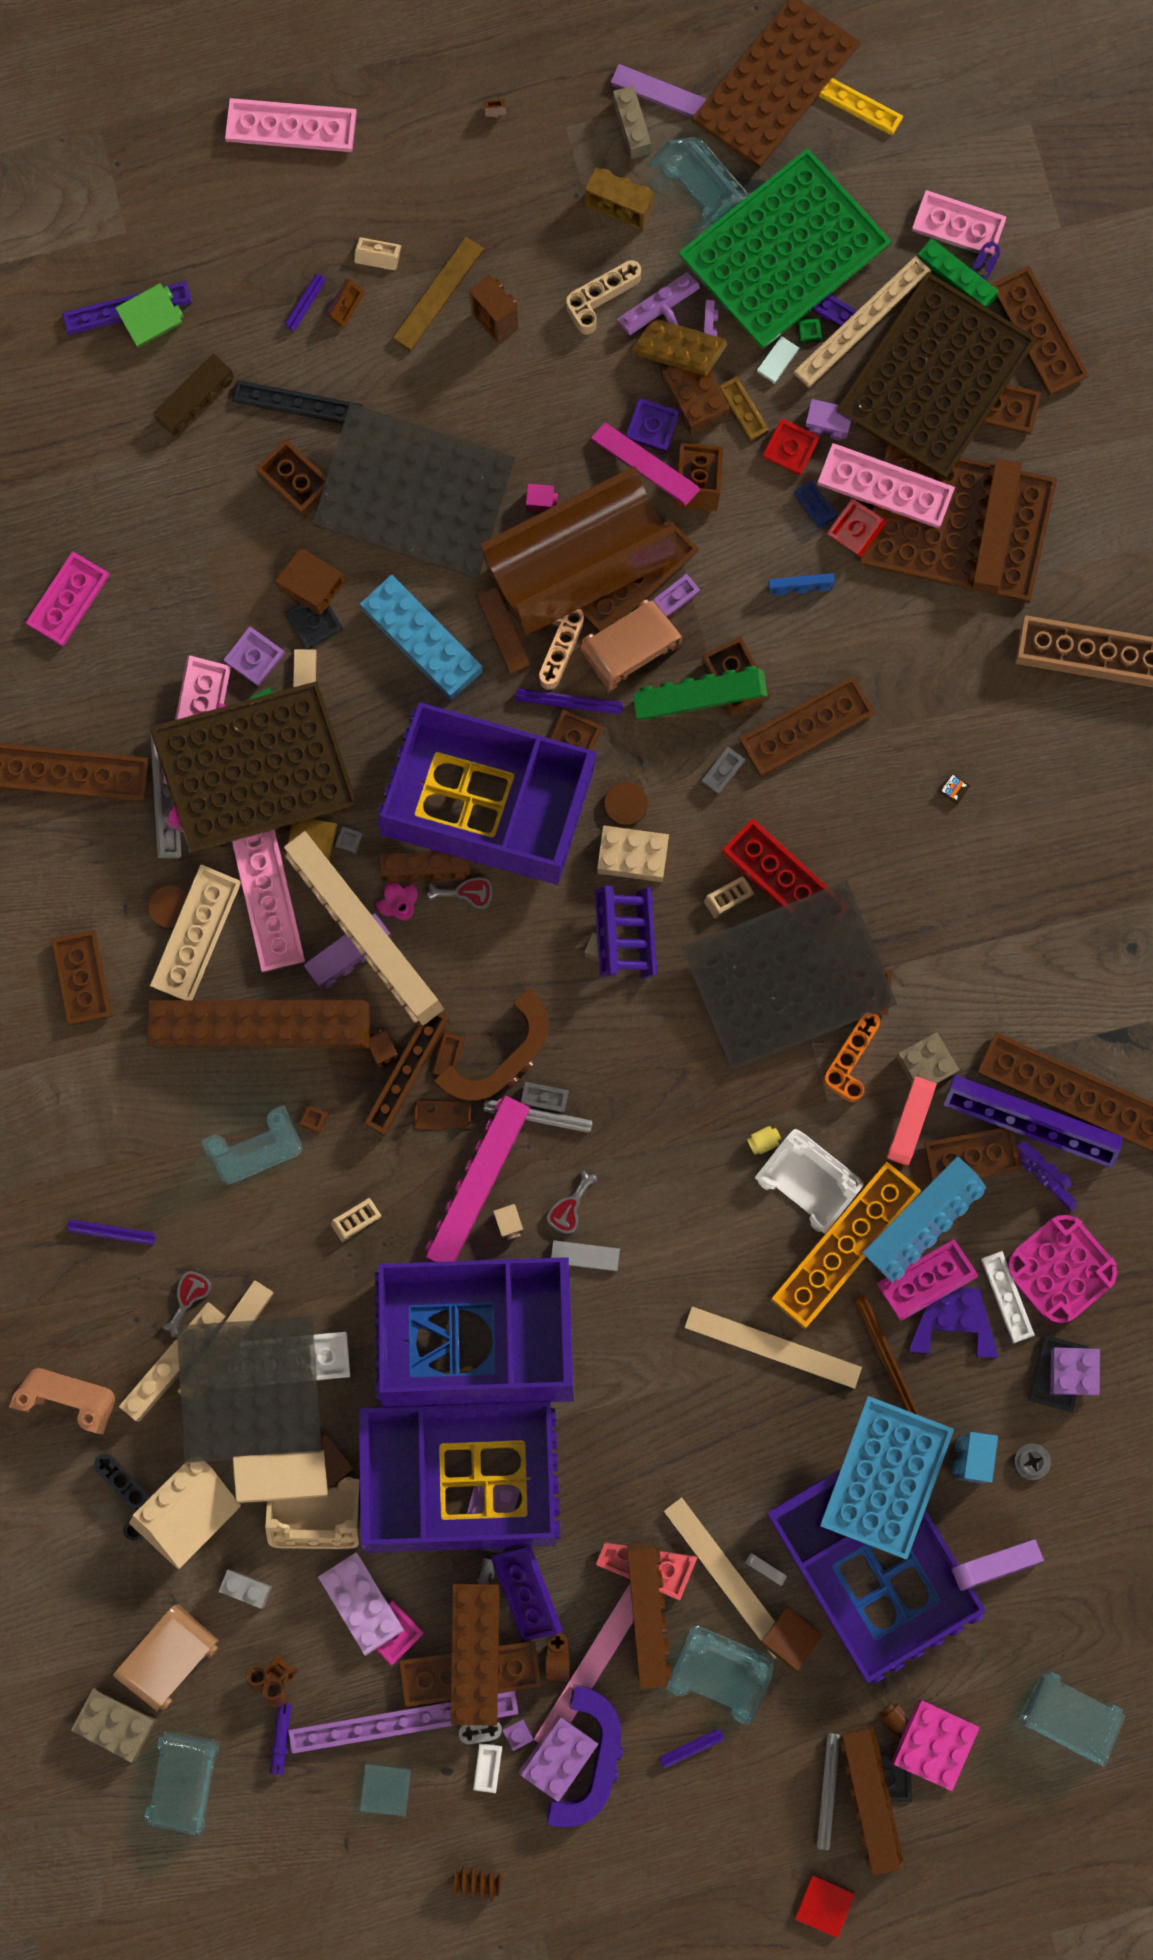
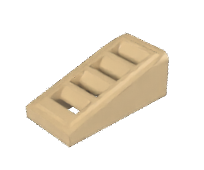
M741 876L707 895L704 903L716 919L752 897L755 893L745 878ZM737 885L742 889L744 895L740 894L736 888ZM729 890L733 892L737 899L734 900ZM721 895H724V897L728 901V904L725 903Z
M368 1198L333 1219L331 1226L341 1242H344L382 1216L372 1200ZM364 1207H366L372 1215L371 1218H368V1216L366 1215L365 1211L363 1210ZM359 1212L364 1222L361 1223L355 1213ZM349 1217H351L356 1227L353 1228L348 1220ZM340 1223H344L348 1230L347 1232H345Z

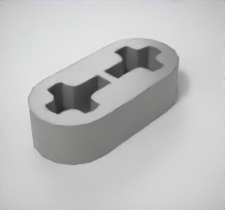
M750 1553L745 1561L747 1565L780 1586L783 1585L787 1578L785 1574Z
M498 1721V1725L494 1726L498 1727V1730L495 1731L494 1736H490L489 1732L482 1733L481 1730L488 1728V1725H462L459 1730V1738L465 1744L495 1740L500 1736L502 1726ZM466 1727H470L472 1731L479 1730V1734L472 1735V1740H468L467 1736H463L462 1732L466 1731Z

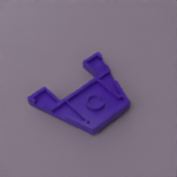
M1023 1141L1018 1146L1020 1154L1018 1157L1022 1161L1021 1166L1028 1173L1032 1172L1037 1177V1181L1044 1188H1048L1070 1212L1074 1211L1078 1207L1076 1200L1066 1192L1072 1185L1070 1178L1064 1173L1061 1175L1055 1165L1052 1163L1048 1164L1042 1159L1043 1156Z
M960 1287L925 1307L909 1347V1352L930 1353L931 1330L977 1333L976 1357L997 1358L998 1354L980 1289Z

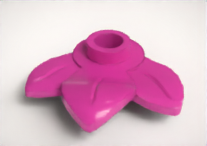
M387 883L384 889L385 898L375 903L377 910L387 917L395 916L399 920L410 919L414 913L413 904L418 898L415 886L410 884L403 889L397 883ZM406 906L404 911H399L401 907Z

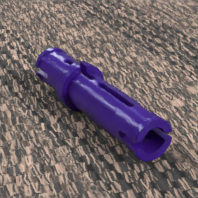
M285 1704L284 1714V1705L277 1708L273 1747H270V1752H272L270 1774H276V1767L278 1765L277 1774L284 1775L285 1754H288L286 1746L292 1707L290 1704Z

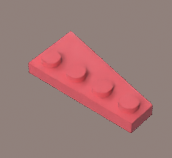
M604 1543L596 1565L630 1579L627 1546ZM660 1551L661 1565H657V1570H661L663 1588H659V1592L680 1600L697 1557Z

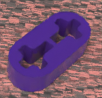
M989 241L981 248L972 270L978 274V271L975 270L976 267L981 268L983 262L987 263L985 268L987 275L983 274L981 276L984 280H987L991 275L1001 252L1000 246L996 242ZM992 245L995 247L994 251L997 254L991 255L988 261L985 259L987 255L985 248H990Z

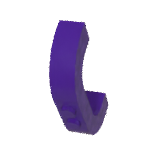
M573 1684L569 1707L572 1710L587 1712L597 1719L600 1725V1739L592 1779L587 1792L574 1801L559 1800L557 1802L555 1799L550 1798L546 1822L548 1825L557 1827L581 1825L594 1818L602 1810L609 1798L612 1783L616 1784L618 1770L615 1767L617 1760H621L623 1747L620 1746L621 1725L613 1706L596 1690Z

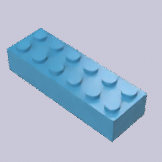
M393 575L389 576L360 603L361 610L450 701H453L483 673L482 666Z
M957 1157L876 1238L863 1254L891 1283L899 1280L905 1274V1270L911 1264H915L920 1259L921 1254L927 1248L932 1247L943 1232L951 1228L953 1221L958 1216L964 1215L974 1200L982 1197L987 1187L979 1176L964 1161Z

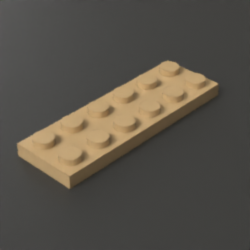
M202 864L199 866L149 987L181 1000H193L241 881Z

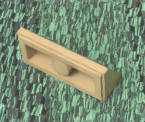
M360 237L355 249V263L396 270L401 245Z

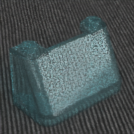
M284 1105L272 1110L268 1114L267 1124L270 1131L232 1147H228L224 1138L218 1135L201 1140L208 1158L223 1182L228 1184L235 1183L300 1154L302 1142L290 1113Z
M692 1626L672 1671V1680L668 1681L666 1689L676 1696L687 1695L692 1690L731 1707V1714L737 1722L751 1725L771 1681L775 1662L771 1657L705 1628Z
M1049 1671L1048 1675L1042 1672L1018 1722L1105 1768L1126 1717L1122 1714L1123 1709L1112 1703L1110 1707L1064 1684L1060 1681L1062 1677Z
M165 1732L163 1737H159L157 1750H160V1757L151 1806L146 1808L144 1818L148 1820V1825L194 1836L204 1834L206 1822H204L205 1819L203 1818L207 1814L206 1807L213 1768L216 1760H213V1758H216V1753L219 1752V1740Z

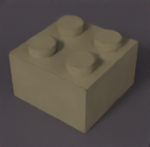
M938 1032L898 1053L896 1057L911 1083L914 1077L917 1076L935 1082L938 1085L959 1072V1068Z

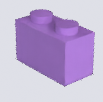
M812 399L805 429L818 436L826 434L830 435V438L834 440H842V438L847 439L851 421L836 413L839 405Z

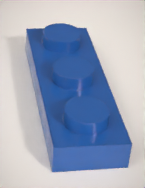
M834 573L769 579L768 591L769 594L774 593L775 596L786 595L787 592L796 591L797 594H804L809 592V590L815 589L818 592L829 591L830 588L834 587Z

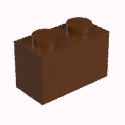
M377 1030L369 1034V1048L379 1070L399 1061L398 1054L387 1031Z

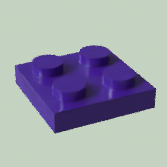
M639 398L626 437L635 443L667 453L680 411Z

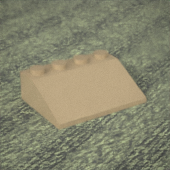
M194 1453L133 1514L129 1524L179 1570L241 1505L236 1503L235 1497L214 1470Z

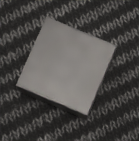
M342 826L335 848L356 855L363 833Z

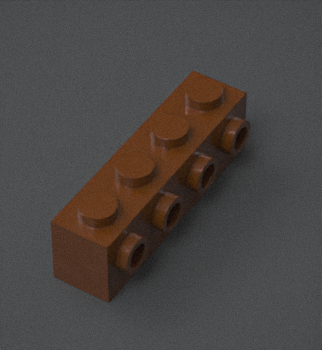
M442 852L380 854L381 877L387 883L400 882L399 880L419 882L422 879L441 881L444 878L463 880L466 877H470V860Z

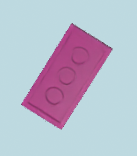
M72 551L26 621V625L64 647L110 574Z
M953 1239L920 1258L915 1264H911L899 1280L891 1283L885 1278L878 1282L877 1285L898 1319L902 1321L976 1279L978 1275L957 1242Z

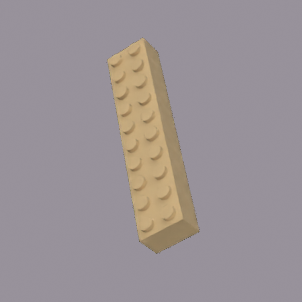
M306 831L287 844L284 848L288 853L285 857L296 872L299 871V875L309 888L314 886L311 890L322 905L327 903L324 907L335 921L340 920L338 925L348 938L353 936L351 941L361 955L367 954L364 958L375 972L380 971L377 974L388 989L393 987L391 992L401 1006L407 1005L404 1009L415 1023L419 1021L424 1026L444 1009L436 996Z

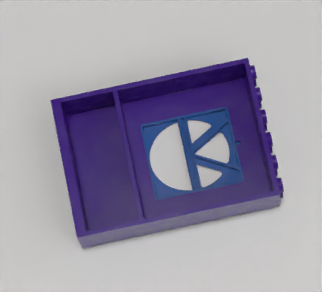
M569 1257L379 1264V1272H375L377 1292L375 1293L377 1312L375 1314V1328L377 1331V1336H375V1349H377V1357H375V1370L377 1371L375 1391L377 1393V1401L381 1400L382 1408L574 1401ZM458 1309L472 1312L482 1318L489 1326L493 1338L492 1349L487 1359L474 1370L459 1374ZM449 1310V1331L429 1322L428 1319L439 1312ZM420 1328L449 1341L423 1357L419 1356L416 1347V1339ZM450 1352L449 1374L435 1371L428 1366L433 1361Z

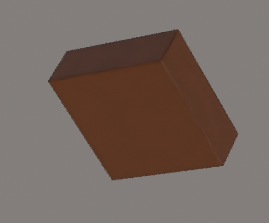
M307 1104L299 1125L320 1134L329 1113Z

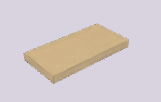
M324 1450L233 1457L236 1503L327 1497L328 1495Z

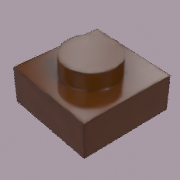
M504 99L483 101L485 117L500 118L502 115H507Z

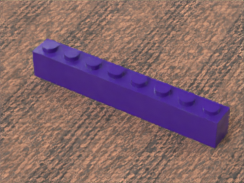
M955 1074L947 1091L944 1106L1110 1168H1113L1119 1155L1123 1137Z

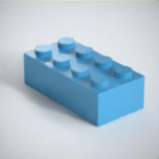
M968 1432L956 1438L955 1452H958V1458L956 1461H953L952 1474L955 1475V1480L981 1484L992 1482L998 1436Z

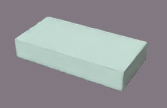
M781 336L758 368L757 373L775 384L799 351V347Z

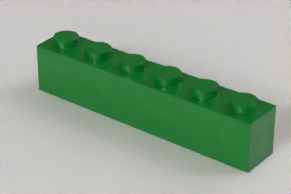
M748 666L743 668V672L735 673V670H728L722 672V676L715 677L714 674L701 676L702 680L694 681V678L682 679L681 684L673 685V682L660 684V688L653 689L652 686L639 688L640 692L633 693L636 717L640 720H647L767 697L764 670L756 669V666Z

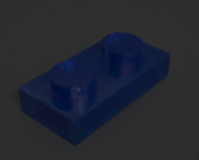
M810 481L794 492L795 498L818 529L836 518L837 514L813 481Z

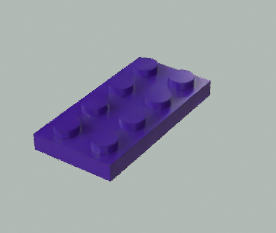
M531 1545L496 1553L491 1556L522 1642L558 1634L563 1631Z

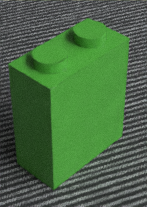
M161 283L116 307L138 348L183 324L180 319L184 317L178 305L173 306L170 301L173 295L168 286L163 288Z

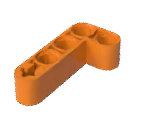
M867 1012L861 1017L824 1077L825 1086L849 1102L858 1101L864 1093L863 1084L849 1074L879 1028V1016L873 1012ZM872 1019L873 1026H870L865 1034L862 1032L866 1025L865 1021ZM860 1037L864 1045L862 1047H855L852 1044V1039ZM847 1055L851 1058L852 1064L844 1066L840 1058ZM829 1075H838L840 1083L837 1085L831 1084L828 1079ZM856 1086L859 1089V1095L850 1096L847 1091L848 1087Z

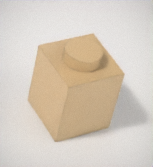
M515 1204L495 1210L494 1214L502 1238L507 1237L508 1240L520 1237L523 1227Z

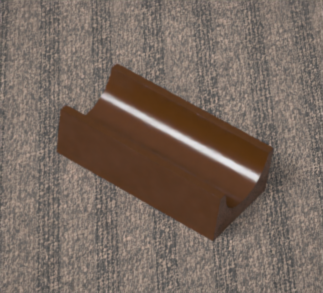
M636 466L480 544L487 570L525 636L680 558L676 533L671 525L666 527L657 515L644 489Z

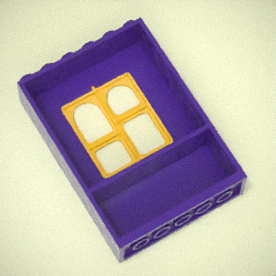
M419 702L417 710L413 709L411 712L410 728H406L403 737L405 741L404 746L399 748L397 754L398 763L397 766H393L390 776L392 779L391 784L387 785L385 789V802L380 804L377 817L379 819L377 826L380 827V835L559 885L594 773L597 752ZM448 763L464 769L457 789L441 786L435 781L433 775L439 765ZM478 771L506 779L508 784L502 801L497 802L469 794L467 788L472 773ZM437 794L463 801L464 806L458 823L454 824L428 816L423 808L426 798ZM478 805L498 812L491 833L471 829L467 826L473 806Z
M551 1401L360 1408L361 1546L364 1553L516 1548L531 1545V1547L556 1546V1539H560L559 1521H555V1517H559V1498H554V1494H559L558 1475L554 1476L553 1474L554 1471H558L557 1453H553V1449H557L556 1430H552V1427H556V1410L551 1408ZM494 1448L513 1449L520 1455L521 1466L512 1475L483 1476L481 1474V1451ZM448 1450H470L472 1459L471 1476L446 1477L445 1452ZM512 1485L518 1488L522 1494V1504L520 1507L509 1513L494 1512V1486ZM448 1487H483V1513L448 1515L446 1513L445 1490Z

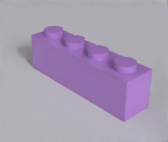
M374 913L372 915L373 918L384 930L387 936L391 939L392 937L390 932L387 930V928L384 926V924L381 922L378 916ZM345 934L303 965L320 989L324 987L326 989L330 988L337 982L336 978L340 975L346 976L355 969V964L360 961L362 963L367 961L364 958L367 954L361 955L351 941L353 936L348 938Z

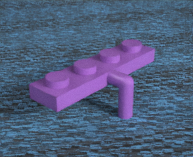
M687 272L619 317L617 319L619 325L631 335L662 313L666 316L669 323L678 325L670 308L700 289L698 282Z

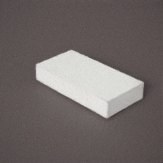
M479 1743L473 1790L496 1793L502 1746Z

